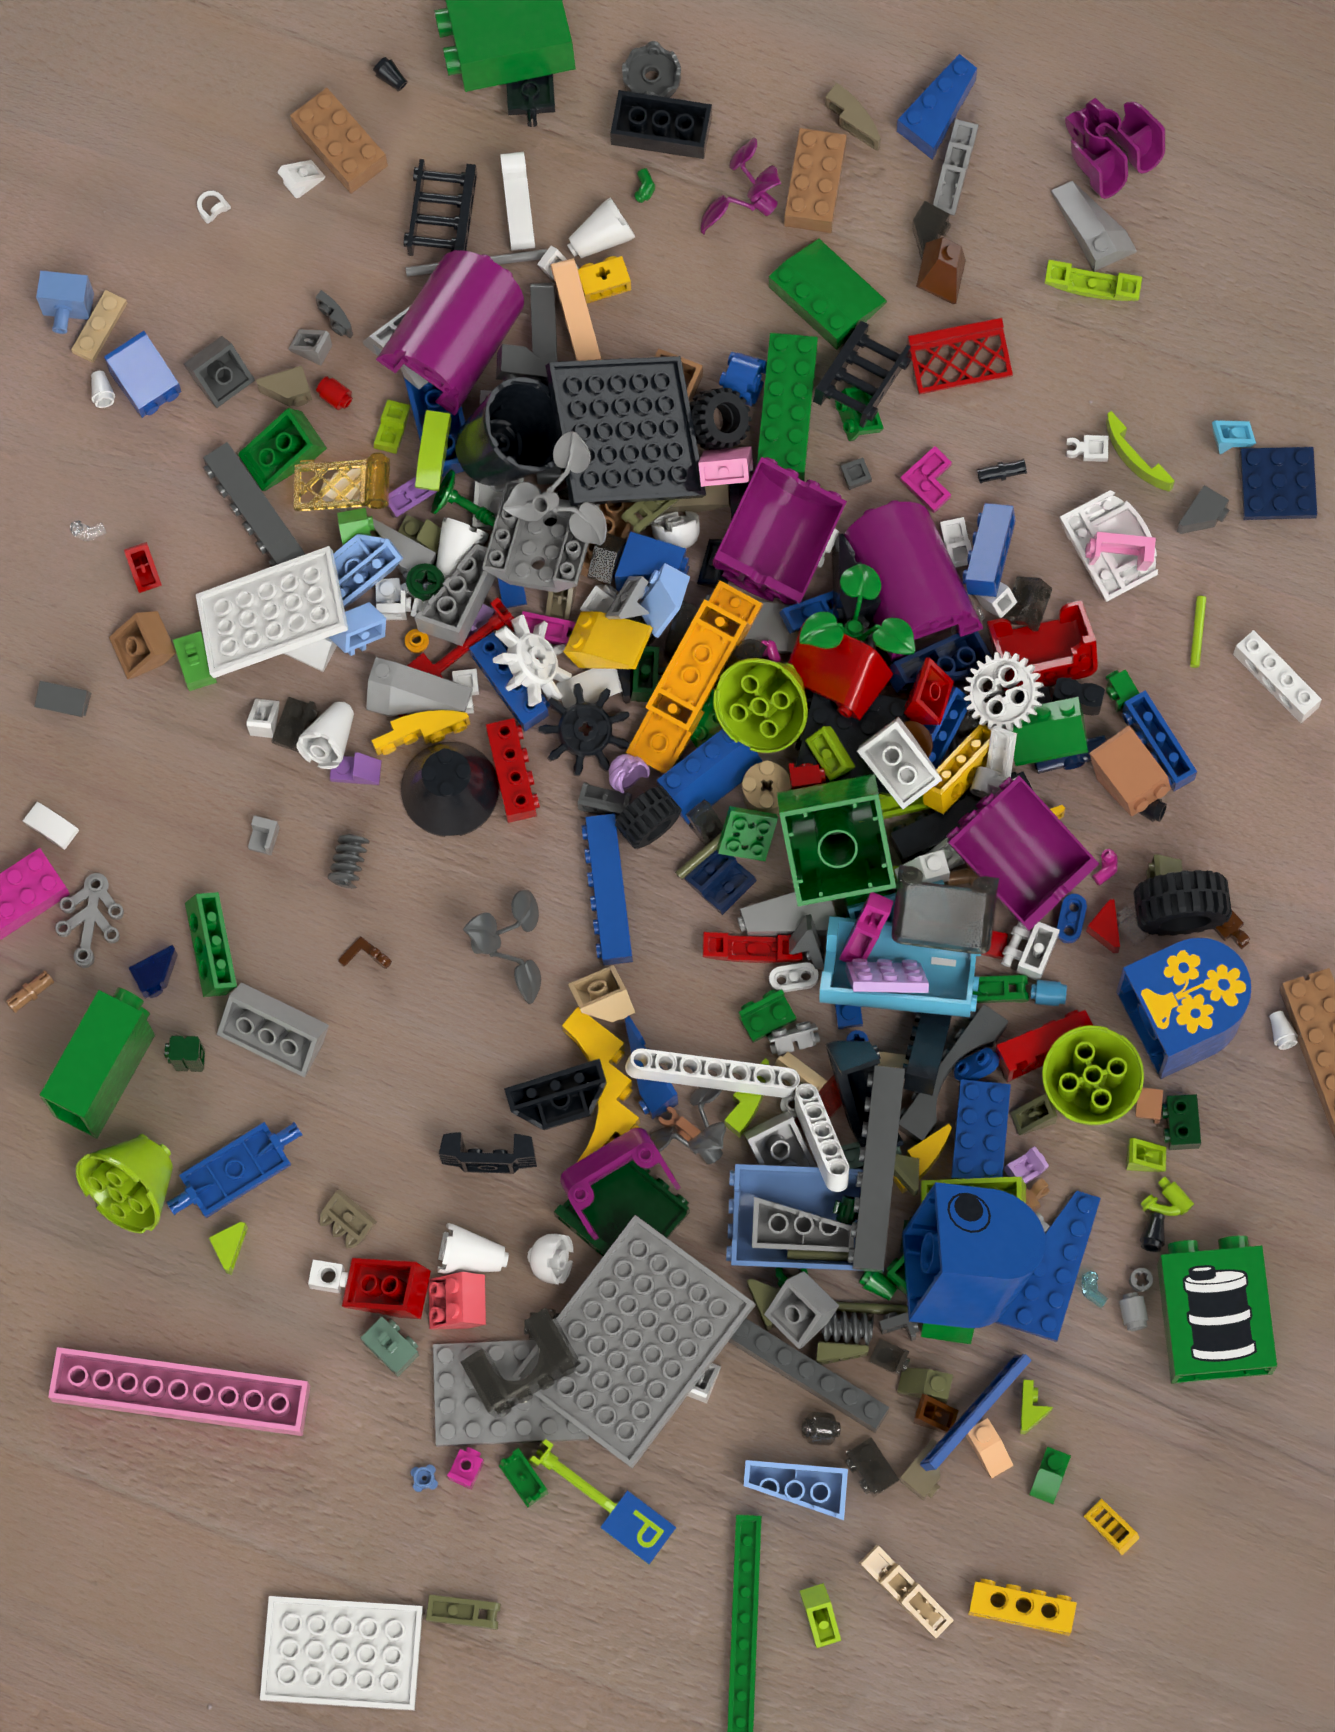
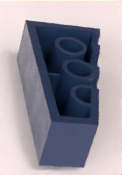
M978 631L962 637L957 633L895 661L889 667L893 673L889 681L896 693L911 691L925 659L931 658L954 683L966 682V677H974L970 669H979L977 661L985 664L986 655L992 659L993 657Z

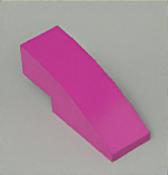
M874 892L869 894L850 932L839 960L843 962H852L853 959L857 958L867 960L880 936L881 929L890 915L893 900Z

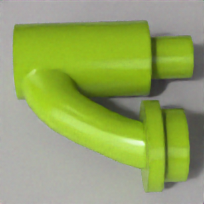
M1163 1177L1158 1184L1163 1188L1162 1194L1172 1206L1156 1203L1158 1198H1154L1152 1194L1141 1203L1144 1212L1149 1209L1166 1216H1182L1195 1205L1175 1181L1171 1183L1166 1177Z

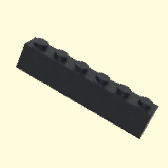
M1024 771L1018 774L1016 772L1011 773L1012 780L1020 776L1032 789ZM970 792L961 796L959 801L954 803L944 814L938 811L930 815L924 813L915 818V822L909 825L904 823L895 827L892 830L893 832L890 833V841L902 865L925 855L947 838L946 835L952 829L960 826L958 821L965 814L978 809L975 805L982 798Z

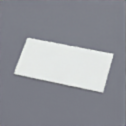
M592 668L573 676L565 682L556 683L558 690L563 696L561 698L563 706L567 709L576 704L573 688L574 684L580 683L583 689L584 701L588 703L597 702L600 693L606 688L611 690L610 696L622 692L617 669Z

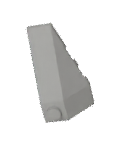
M1073 181L1051 190L1056 203L1093 271H1097L1137 252L1126 230Z
M376 657L368 679L366 709L390 717L436 710L466 712L473 689L396 662Z

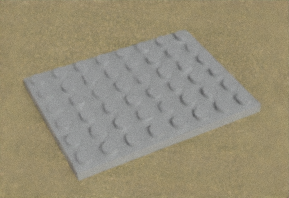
M634 1215L512 1378L629 1467L633 1468L756 1304Z

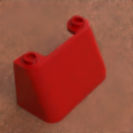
M1082 600L1067 603L1061 607L1059 619L1017 629H1012L1010 621L1004 618L987 621V629L994 655L995 652H998L1003 658L1005 651L1010 653L1011 658L1015 653L1020 655L1019 662L1023 658L1028 659L1026 667L1031 664L1035 665L1032 674L1039 673L1041 675L1036 682L1043 683L1044 686L1042 687L1056 684L1058 678L1066 677L1076 680L1089 677L1098 669L1096 639ZM1009 669L1005 673V680L1007 682L1014 678L1015 673L1013 669ZM1020 681L1017 685L1013 686L1012 688L1023 685V681Z
M802 625L788 663L793 665L800 675L804 689L806 688L834 701L839 707L837 709L838 712L844 717L850 718L851 716L860 720L893 676L892 671L874 648L844 634L840 645L830 649L800 644L799 638Z

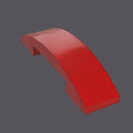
M703 932L704 958L746 963H785L802 961V952L789 953V938L791 935L757 937Z

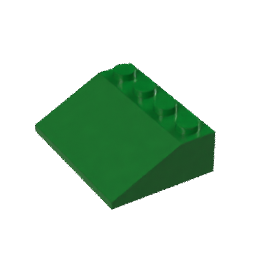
M817 239L787 259L769 276V288L836 350L849 339L860 321L866 323L887 303L883 296L820 239Z

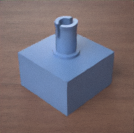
M40 271L36 298L43 315L55 316L52 331L66 334L69 318L84 320L90 318L94 292L88 275Z

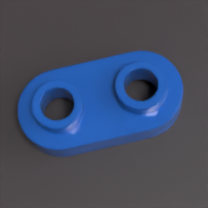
M1070 894L1062 902L1057 929L1060 930L1058 938L1064 943L1076 942L1082 932L1087 903L1079 894ZM1071 905H1076L1078 907V911L1073 912L1070 910L1069 907ZM1070 928L1073 930V934L1067 935L1064 930Z
M984 1048L959 1061L954 1069V1077L959 1082L961 1079L977 1081L995 1071L999 1065L1000 1058L992 1049Z

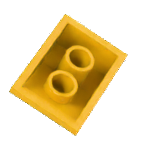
M581 611L563 651L578 668L636 669L653 628L650 625L628 619H608L605 617L607 613L599 611Z

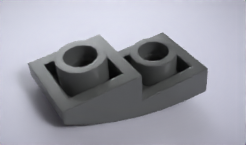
M320 290L316 296L319 311L326 316L330 315L331 329L340 336L346 335L351 339L353 336L352 327L344 311L329 295Z

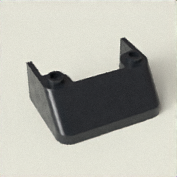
M832 1041L825 1045L844 1112L856 1141L860 1147H865L866 1137H862L863 1121L868 1122L869 1112H864L866 1096L871 1097L872 1087H867L868 1072H874V1066L880 1063V1053L877 1045L872 1046L870 1041ZM899 1133L897 1147L904 1145Z

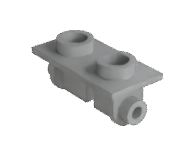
M810 1021L796 1024L794 1029L786 1030V1028H779L773 1030L772 1035L767 1036L769 1042H774V1044L770 1045L772 1055L777 1054L779 1056L787 1053V1051L793 1052L792 1042L797 1041L799 1050L816 1046V1043L820 1042L818 1032L813 1033V1031L818 1030V1027L815 1023L810 1024Z

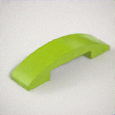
M1048 259L1044 283L1054 288L1086 297L1117 301H1138L1142 277L1125 273H1118V276L1077 269L1072 268L1071 263Z
M1110 411L1106 419L1107 431L1111 443L1121 460L1145 482L1159 489L1171 491L1175 480L1159 463L1152 469L1124 439L1127 427Z

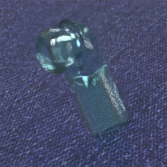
M1088 1271L1081 1279L1082 1294L1099 1308H1102L1108 1298L1098 1291V1274L1094 1271Z

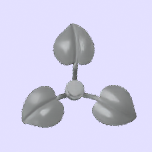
M574 431L567 432L560 437L553 450L554 463L560 468H565L564 473L543 493L531 482L519 483L514 487L502 508L519 519L531 522L542 519L551 510L555 513L559 511L574 512L575 514L570 517L569 526L572 534L577 539L585 543L602 545L606 538V519L603 512L595 504L585 502L580 506L579 510L576 507L558 506L559 497L554 492V489L564 480L570 470L574 473H581L586 470L591 458L590 451L582 438Z

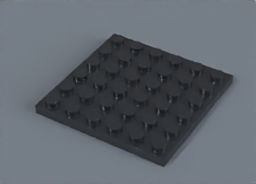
M681 356L549 362L545 365L558 439L567 432H576L587 445L591 456L590 464L586 470L581 473H574L570 470L569 474L565 477L571 506L582 505L585 502L609 504L691 499L706 496L705 486L701 487L698 465L700 458Z

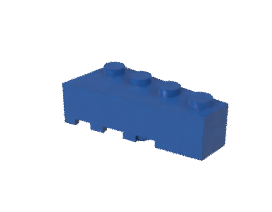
M959 54L897 120V132L932 160L976 81L977 67Z

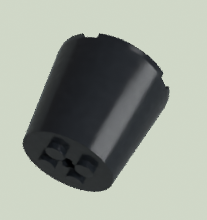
M524 377L506 380L492 390L461 426L455 441L456 455L463 470L473 480L488 486H498L546 471L556 465L553 459V450L559 439L549 387L537 380Z

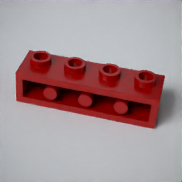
M514 718L486 724L508 823L537 817L536 808H540L537 793L532 794L530 786L535 784L532 771H527L525 763L529 762L527 749H521L520 740L524 739L521 725L516 726Z

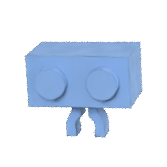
M368 602L346 611L348 630L329 638L344 653H348L350 656L355 655V649L359 648L361 651L366 650V644L385 637L386 617Z

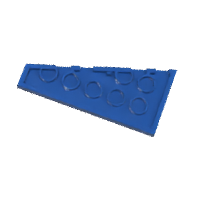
M1080 1191L1075 1192L1045 1234L1046 1249L1041 1263L1004 1315L994 1323L1054 1342L1058 1341L1101 1198Z

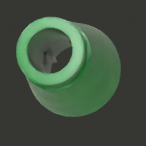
M865 1271L858 1282L863 1285V1289L888 1301L897 1290L879 1272Z

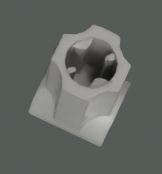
M978 767L970 792L981 798L991 793L994 795L1000 790L999 785L1007 778L999 776L996 771L990 768Z

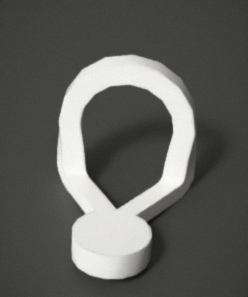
M216 191L204 192L197 201V209L207 224L212 222L221 212L231 209L228 202ZM208 196H215L220 200V203L212 207V214L209 216L203 210L202 202Z

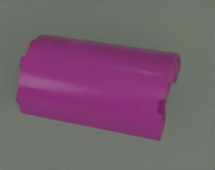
M461 250L445 254L376 360L395 374L404 364L442 391L435 402L455 416L524 308V296L519 285L514 280L513 274L509 270L502 268L490 256L485 254L480 255Z
M893 500L876 509L866 510L863 516L856 520L844 533V536L855 552V561L874 569L881 581L879 593L881 603L872 618L874 625L882 626L883 621L888 618L902 619L911 627L914 640L956 625L960 637L983 629L974 606L926 507L915 502ZM887 651L891 662L908 656Z

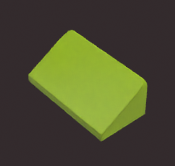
M823 726L805 740L820 766L824 768L829 781H833L855 768L853 761L831 726Z

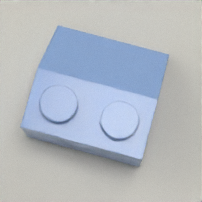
M666 563L663 564L659 571L654 570L649 579V585L644 589L645 593L639 603L649 612V614L642 615L647 625L653 628L652 633L657 638H659L680 610L690 576Z

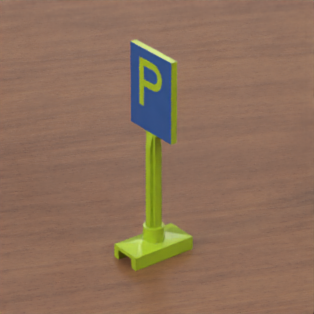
M544 1439L539 1444L544 1449V1452L538 1449L535 1454L539 1458H536L534 1455L527 1460L529 1464L534 1468L542 1464L548 1470H554L607 1510L609 1516L600 1528L649 1565L676 1527L628 1490L620 1501L615 1504L558 1461L559 1458L550 1452L553 1444Z

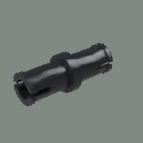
M1023 458L1008 463L1001 461L998 462V465L977 468L979 483L982 484L998 479L1004 481L1007 477L1027 474V468Z

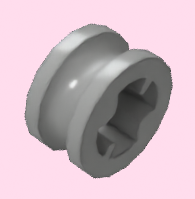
M1145 1268L1134 1270L1129 1278L1130 1286L1138 1292L1146 1291L1153 1283L1151 1272ZM1141 1273L1146 1275L1145 1281L1148 1282L1146 1286L1144 1284L1141 1286L1136 1284V1274L1139 1276Z

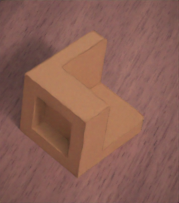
M1142 1088L1136 1102L1135 1116L1137 1118L1153 1119L1154 1124H1159L1163 1090Z

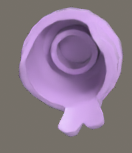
M629 754L617 756L609 767V783L615 791L625 793L624 790L634 785L640 777L648 778L650 775L648 765L640 757H634Z

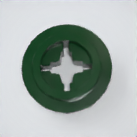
M418 564L407 574V591L414 598L421 599L423 602L429 600L443 587L444 575L439 568L432 564ZM425 574L427 575L428 582L432 583V585H428L426 591H424L423 585L418 583L422 582Z

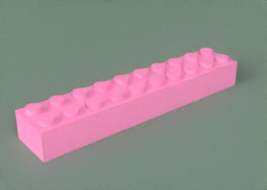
M57 1347L48 1398L56 1403L303 1436L310 1384L308 1381Z

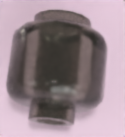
M811 1412L802 1421V1437L806 1438L807 1442L811 1445H832L835 1438L840 1436V1422H836V1418L832 1413Z

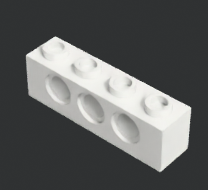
M1254 630L1236 645L1233 655L1300 723L1304 722L1319 708L1322 699Z

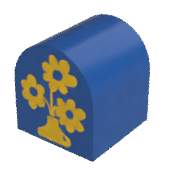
M1190 938L1123 967L1116 993L1159 1078L1163 1079L1220 1052L1233 1040L1249 1005L1251 979L1245 963L1229 946L1213 939Z

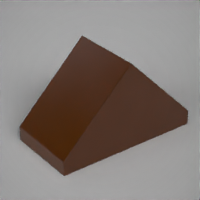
M922 1394L913 1424L947 1433L955 1424L959 1410L926 1394Z

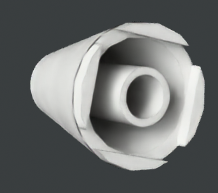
M610 197L569 237L571 243L567 246L574 257L579 255L581 258L631 241L635 238V235Z
M444 517L436 567L443 573L445 580L455 573L457 566L475 544L481 546L485 544L489 537L488 533L478 528L475 531L476 529L468 524Z
M334 702L299 736L297 749L308 762L313 760L319 763L317 767L323 769H333L339 766L343 760L354 717L351 706L345 702Z
M446 1224L449 1233H443L438 1260H442L443 1266H438V1273L500 1272L502 1267L507 1266L509 1253L505 1252L504 1246L457 1225Z

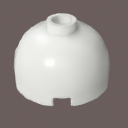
M685 511L686 516H678V512L659 516L651 523L654 539L682 548L691 547L697 541L700 533L699 515L694 512Z
M546 1234L540 1237L533 1247L529 1249L528 1262H530L533 1274L539 1280L558 1285L566 1281L573 1263L571 1260L568 1261L569 1252H573L572 1240L567 1235Z

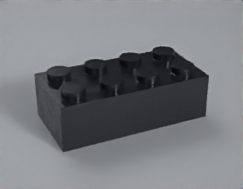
M618 90L610 132L611 145L704 159L712 120V104Z

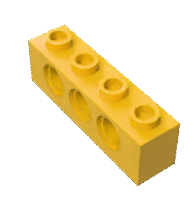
M979 725L936 769L942 781L923 794L924 805L944 814L972 785L977 768L986 767L991 735V730L988 729V726Z
M981 1579L980 1582H975L968 1615L1070 1636L1077 1602L1071 1601L1072 1597L1057 1595L1056 1598L1046 1596L1047 1592L1031 1589V1593L1021 1591L1020 1586L1006 1584L1004 1588L995 1586L996 1582L988 1579ZM996 1594L1001 1595L1005 1600V1604L1002 1607H994L991 1604L990 1598ZM1026 1600L1030 1604V1610L1026 1613L1019 1612L1016 1608V1602ZM1045 1605H1051L1055 1609V1616L1052 1618L1044 1617L1041 1608Z

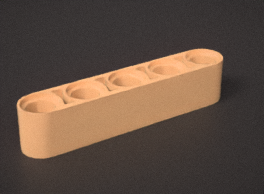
M574 258L550 264L575 360H602Z

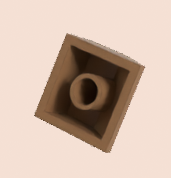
M158 611L135 613L109 637L127 679L135 678L164 665L176 654Z

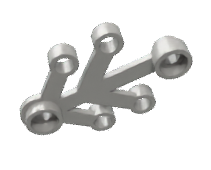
M100 873L89 875L85 879L82 890L71 898L65 897L60 901L61 910L64 913H72L76 905L89 897L87 907L69 920L59 921L55 926L59 936L67 937L71 930L84 922L81 945L74 952V960L81 968L90 967L95 960L94 954L90 949L95 922L103 931L108 943H116L120 938L118 930L111 927L98 909L100 898L107 906L108 913L112 919L119 920L124 915L122 906L115 903L107 892L109 888L107 878ZM93 882H100V886L92 888ZM65 902L72 903L69 909L63 908ZM115 908H119L120 913L118 915H113L112 910ZM66 925L68 927L67 931L64 933L59 932V928ZM110 932H115L116 937L113 939H109L108 934ZM82 952H86L88 954L87 958L84 960L79 959V955Z

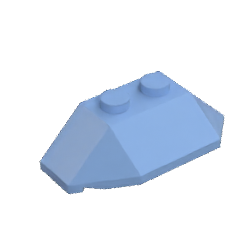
M357 534L333 553L344 608L355 602L391 573L403 560L402 555L389 539Z

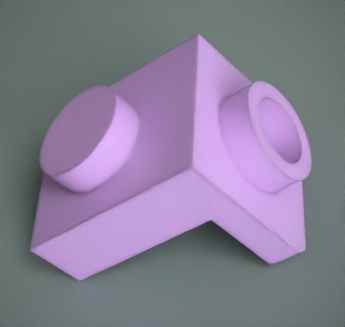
M1034 1146L1025 1155L1007 1164L1004 1167V1171L1009 1177H1022L1025 1184H1028L1038 1178L1049 1165L1045 1157Z

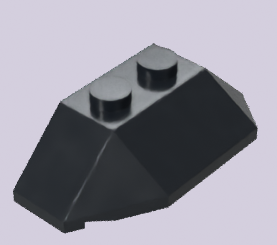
M596 1059L504 1088L511 1113L545 1131L592 1116L607 1081L601 1061Z

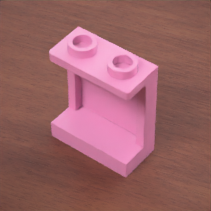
M752 447L703 451L698 462L701 487L750 482L749 471L754 469Z
M1097 532L1093 538H1090L1089 543L1086 544L1085 558H1089V565H1094L1099 559L1101 552L1138 556L1137 570L1147 571L1154 562L1156 538Z

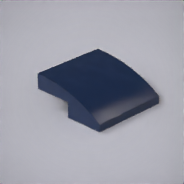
M717 850L685 878V881L722 915L757 881L755 876L741 866L734 856L718 854Z

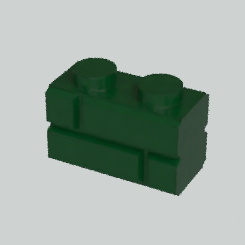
M171 1036L170 1042L165 1043V1058H168V1064H172L176 1071L187 1072L190 1069L191 1072H202L205 1064V1048L198 1036H187L186 1038L183 1036Z

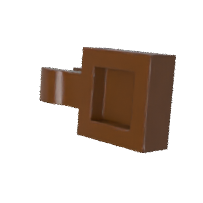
M1233 910L1228 922L1214 928L1224 941L1231 937L1241 949L1249 944V936L1240 930L1244 922Z

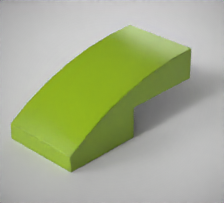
M387 399L381 416V424L374 441V449L397 454L411 405Z

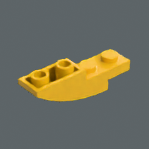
M450 710L414 713L390 721L393 731L373 739L372 744L378 756L382 753L383 755H388L402 744H413L420 736L423 737L426 744L430 742L432 744L438 743L445 738V735L464 731L470 725V719L465 712Z

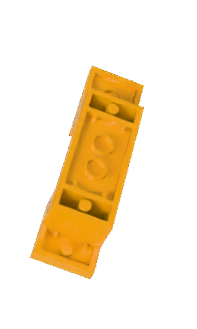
M719 581L709 601L704 599L650 697L645 707L649 711L626 751L627 754L640 757L647 765L664 774L677 764L704 714V711L701 710L736 645L741 647L764 605L763 603Z

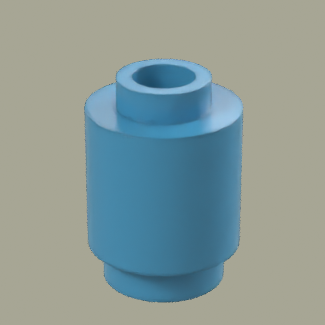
M1037 980V984L1031 985L1030 999H1035V1004L1065 1005L1067 985L1061 984L1059 981Z

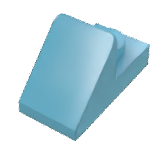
M1215 420L1212 422L1213 435L1219 454H1223L1232 447H1251L1256 444L1250 421Z

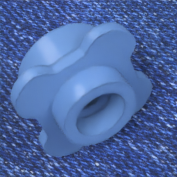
M429 1464L426 1467L420 1468L414 1467L411 1470V1475L414 1478L413 1489L416 1492H421L427 1488L431 1490L437 1488L438 1482L434 1476L436 1469L433 1465ZM423 1476L427 1477L425 1481L422 1480Z

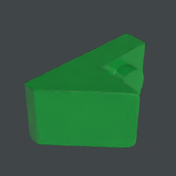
M1047 1447L1029 1496L1054 1504L1071 1455Z

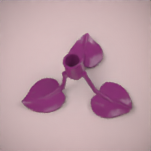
M755 137L734 154L729 165L733 171L740 167L753 183L747 194L751 204L732 197L726 198L724 195L718 197L708 206L701 220V233L705 235V231L724 215L731 202L747 207L752 211L757 209L765 216L770 215L777 207L778 201L766 192L781 184L777 168L773 165L769 166L759 174L756 180L746 168V162L752 158L757 148V139Z

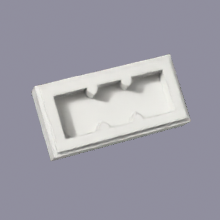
M998 726L991 728L986 768L996 771L999 776L1011 777L1017 733Z

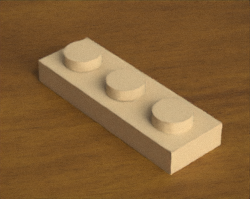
M105 290L72 347V353L94 363L125 309L127 300Z

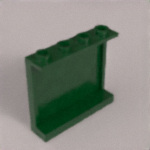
M632 1160L591 1185L594 1192V1200L590 1206L583 1209V1212L599 1239L594 1240L569 1199L563 1205L560 1204L556 1208L554 1215L603 1257L634 1215L668 1238L687 1217L690 1209L687 1206L689 1202L680 1194L673 1195L668 1190L670 1187L661 1178L654 1179L649 1174L651 1172L650 1169L641 1168Z

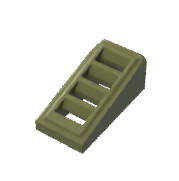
M819 1342L816 1362L824 1365L865 1357L868 1355L869 1347L867 1345Z

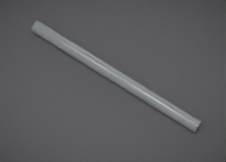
M547 249L490 257L498 265L540 260L547 252ZM439 263L406 267V275L409 277L432 274Z

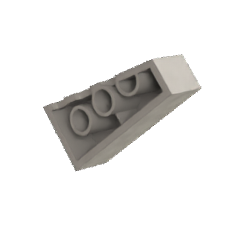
M475 544L457 566L455 573L444 581L443 587L435 596L433 595L427 602L428 605L422 612L419 611L414 617L418 631L463 646L496 578L482 568L487 547Z
M754 1196L752 1248L849 1252L850 1247L854 1248V1238L851 1237L852 1225Z

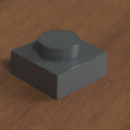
M864 458L841 465L840 469L849 490L872 482Z

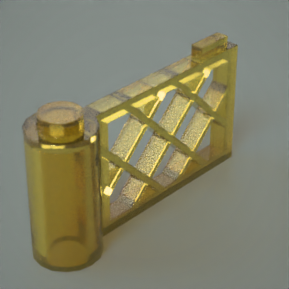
M377 452L364 460L315 463V460H301L300 464L295 465L294 511L362 506L373 509L386 508L389 505L390 459L385 454ZM360 467V474L354 480L346 475L352 468ZM335 469L338 474L330 482L327 481L323 475L328 470ZM312 471L315 476L305 484L301 480V472ZM344 477L350 484L340 492L334 485ZM321 479L326 486L317 494L311 487ZM355 487L360 491L359 499L349 500L346 495ZM330 489L338 494L332 501L326 502L322 499ZM309 491L314 496L309 503H300V497L305 492Z

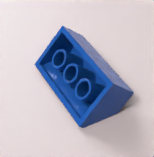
M721 729L658 778L657 787H664L681 808L680 816L687 824H690L743 782L744 775L752 766L763 761L757 752L750 750V747L739 741L736 743Z

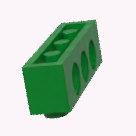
M219 892L195 894L185 902L202 994L203 997L224 996L235 989L237 983Z

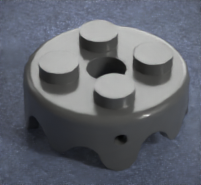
M650 41L643 47L634 48L626 62H623V83L628 92L670 98L680 86L681 66L673 51L664 49L656 41ZM649 71H655L659 76L654 80H649L645 75Z

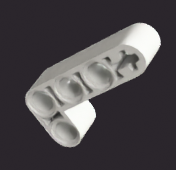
M524 151L500 154L511 250L535 248Z

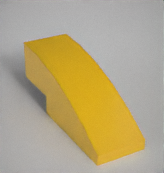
M947 1124L907 1150V1156L919 1159V1180L930 1170L943 1151L951 1134L952 1127L950 1124ZM893 1176V1181L902 1194L906 1192L907 1189Z

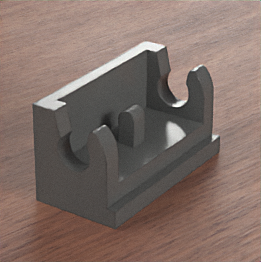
M40 681L34 707L83 717L86 716L92 693L82 689Z
M583 782L577 803L578 810L597 815L615 814V819H617L625 807L631 803L632 794L604 789Z

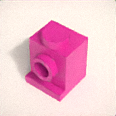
M467 1447L466 1451L460 1449L447 1475L448 1480L472 1490L484 1464V1460L480 1458L481 1453ZM465 1461L471 1463V1467L468 1470L462 1469V1463Z

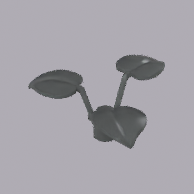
M521 890L514 895L511 903L513 916L517 920L515 924L497 931L495 918L490 913H481L472 918L463 928V931L471 938V947L474 953L489 954L490 957H499L519 964L514 970L515 981L525 1001L528 1004H532L541 986V973L537 964L533 960H527L524 963L523 959L497 952V949L501 947L500 934L516 929L520 925L525 932H530L537 925L539 910L536 899L529 890Z
M699 1087L692 1094L690 1103L693 1106L698 1105L705 1129L694 1137L690 1143L677 1133H672V1127H664L651 1133L650 1137L659 1152L664 1150L672 1139H677L690 1148L694 1154L699 1153L706 1164L718 1161L723 1155L721 1149H723L726 1125L723 1122H718L709 1126L704 1112V1105L714 1101L722 1090Z

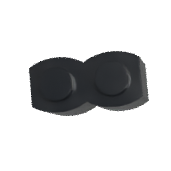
M1058 678L1052 702L1079 697L1083 714L1099 715L1105 689L1093 683L1080 684L1071 678Z

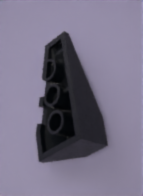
M839 534L832 547L833 615L836 617L837 623H842L843 627H845L847 622L853 620L858 597L846 595L840 587V579L847 569L862 563L855 561L853 548L844 534ZM879 595L873 600L862 597L858 621L864 628H868L881 603Z

